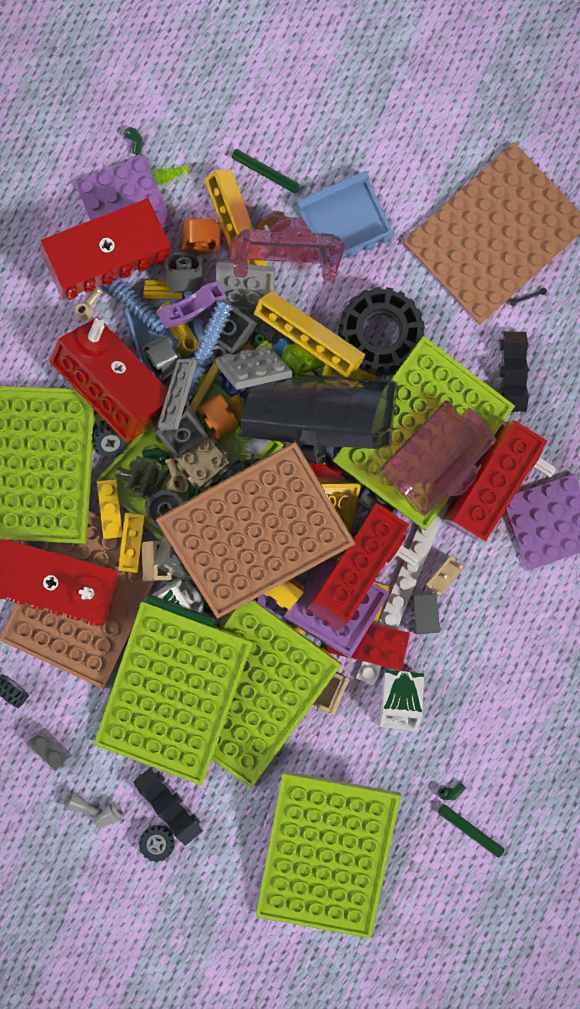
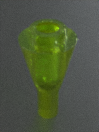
M187 165L178 168L156 169L154 178L157 185L160 184L163 187L179 175L188 173L189 169Z

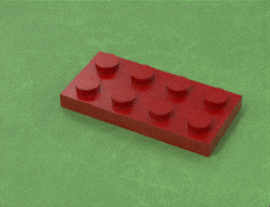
M371 623L351 659L402 671L411 633ZM327 647L328 653L347 657L332 647Z

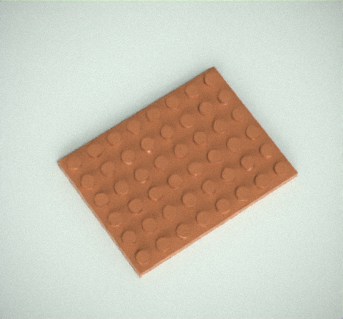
M513 142L403 241V244L470 316L481 325L580 235V211L521 148Z
M296 441L156 518L160 528L217 619L355 545L353 537Z
M89 511L86 544L45 542L43 550L118 570L122 537L104 539L101 517ZM145 537L142 538V543L152 541ZM142 546L138 573L120 572L106 623L100 624V626L86 624V619L75 621L68 619V614L63 613L62 616L48 613L49 609L47 608L36 610L30 608L29 603L25 605L16 604L2 632L0 641L105 689L131 634L139 611L137 607L142 600L148 597L155 581H143ZM52 580L51 584L56 586L57 582Z

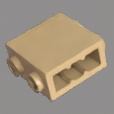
M209 435V439L178 459L176 458L178 461L175 463L182 473L186 471L190 475L187 478L194 487L198 485L200 489L203 486L206 489L214 482L213 478L218 474L222 476L229 470L228 466L230 463L228 460L230 457L224 450L219 451L215 446L218 442L212 435Z

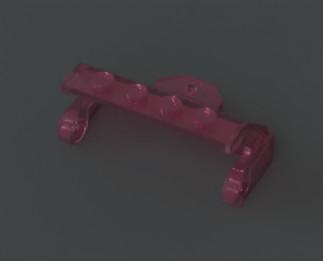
M283 217L273 225L272 230H242L231 240L227 258L228 260L235 259L233 264L235 277L245 278L248 273L247 260L317 264L320 252L325 251L326 256L322 266V277L325 281H334L345 244L339 236L334 234L312 233L303 218Z
M445 400L379 470L388 482L400 492L412 509L425 517L446 494L449 496L462 495L473 484L477 467L474 464L497 440L482 418L473 409L467 408L461 415L451 402Z

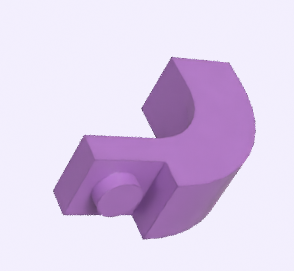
M216 281L204 285L190 297L178 303L161 307L156 312L165 328L171 326L176 328L206 314L218 305L216 304L217 301L223 302L227 297L219 282Z

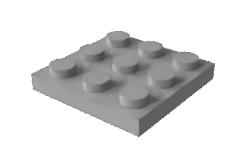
M217 262L216 281L219 282L227 297L224 301L238 311L254 313L259 300L269 292H274L275 266Z
M263 346L256 350H244L241 353L225 354L222 357L216 358V365L236 390L292 378V370L271 347Z

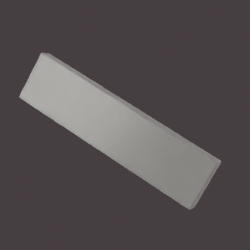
M177 359L158 423L160 430H178L197 365L195 359Z

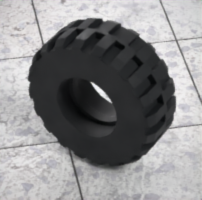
M374 287L373 290H364L359 296H354L350 303L345 306L339 322L338 336L365 354L359 366L360 369L368 373H374L377 376H383V374L391 375L398 371L421 337L425 336V323L422 321L420 309L416 308L415 302L411 298L405 297V293L401 291L399 293L395 292L393 288L386 287V289ZM386 315L397 323L399 337L391 347L376 348L365 340L363 328L370 317Z

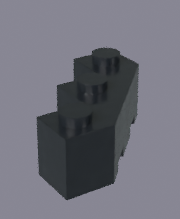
M503 331V338L499 339V351H502V366H499V377H502V393L500 395L515 406L511 412H527L528 407L527 378L529 368L526 359L528 350L526 332Z
M150 767L135 779L133 783L140 795L152 805L156 814L168 824L174 836L186 846L203 832L200 826L201 820L195 813L192 814L182 803L184 800L178 792L174 793L168 786L162 772L159 770L156 772Z

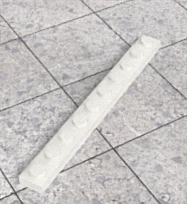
M447 509L440 510L426 531L418 527L409 550L420 557L419 561L414 567L404 561L378 625L393 629L398 628ZM362 662L356 679L374 686L382 666Z

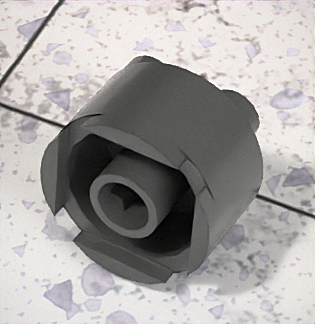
M190 251L175 252L173 257H166L164 261L166 284L170 291L173 293L180 291L197 292L204 283L202 257L200 255L197 257L194 252Z
M161 335L142 346V351H147L148 353L146 359L156 376L160 374V380L173 374L177 359H182L180 353L173 350V342L168 335L165 337Z
M159 491L147 501L145 509L147 518L153 526L161 529L156 521L157 517L164 514L161 510L165 509L166 506L172 510L183 504L184 501L172 491Z

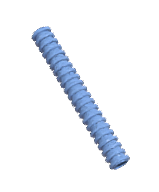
M121 278L114 279L113 283L105 286L109 288L110 292H113L114 296L122 300L121 302L126 304V307L130 308V311L134 312L140 320L143 319L142 322L147 324V327L151 328L157 336L162 335L167 330L159 315L156 314V311L152 310L151 306H147V302H143V299L139 298V295L135 294V291L131 290L130 286L122 282Z
M222 301L216 302L218 305L214 307L215 312H212L211 315L213 316L209 318L210 323L206 325L208 328L204 330L205 334L201 336L203 339L199 341L201 344L197 346L198 350L194 352L195 357H192V359L197 361V365L186 399L187 404H191L190 400L194 398L193 393H196L195 388H198L199 385L197 384L201 382L200 377H203L202 373L206 371L207 361L211 359L210 355H213L212 350L216 348L215 344H218L217 339L221 337L219 334L223 332L222 327H225L224 323L228 321L227 316H230L229 312L233 310L231 305Z

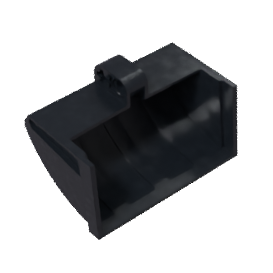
M292 374V378L252 386L243 409L239 436L287 443L296 441L309 464L324 463L326 446L368 449L391 447L398 382Z

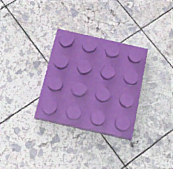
M146 155L75 182L90 220L149 198L162 228L166 229L173 226Z
M575 474L514 495L506 508V513L527 571L580 553V487Z
M329 558L315 566L303 585L304 593L291 609H288L283 619L351 658L390 592L373 583L349 623L340 630L334 629L305 610L336 562L334 559Z

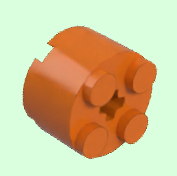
M213 217L205 219L186 218L185 223L182 224V250L186 251V249H189L195 254H212L214 249L219 251L220 225L216 223V219Z
M220 394L197 408L202 418L206 416L204 422L208 428L214 429L211 432L217 441L240 426Z

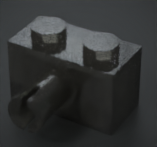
M136 456L132 470L118 467L117 471H120V473L116 472L115 477L128 481L125 490L126 494L133 498L148 501L153 494L162 465L152 459Z

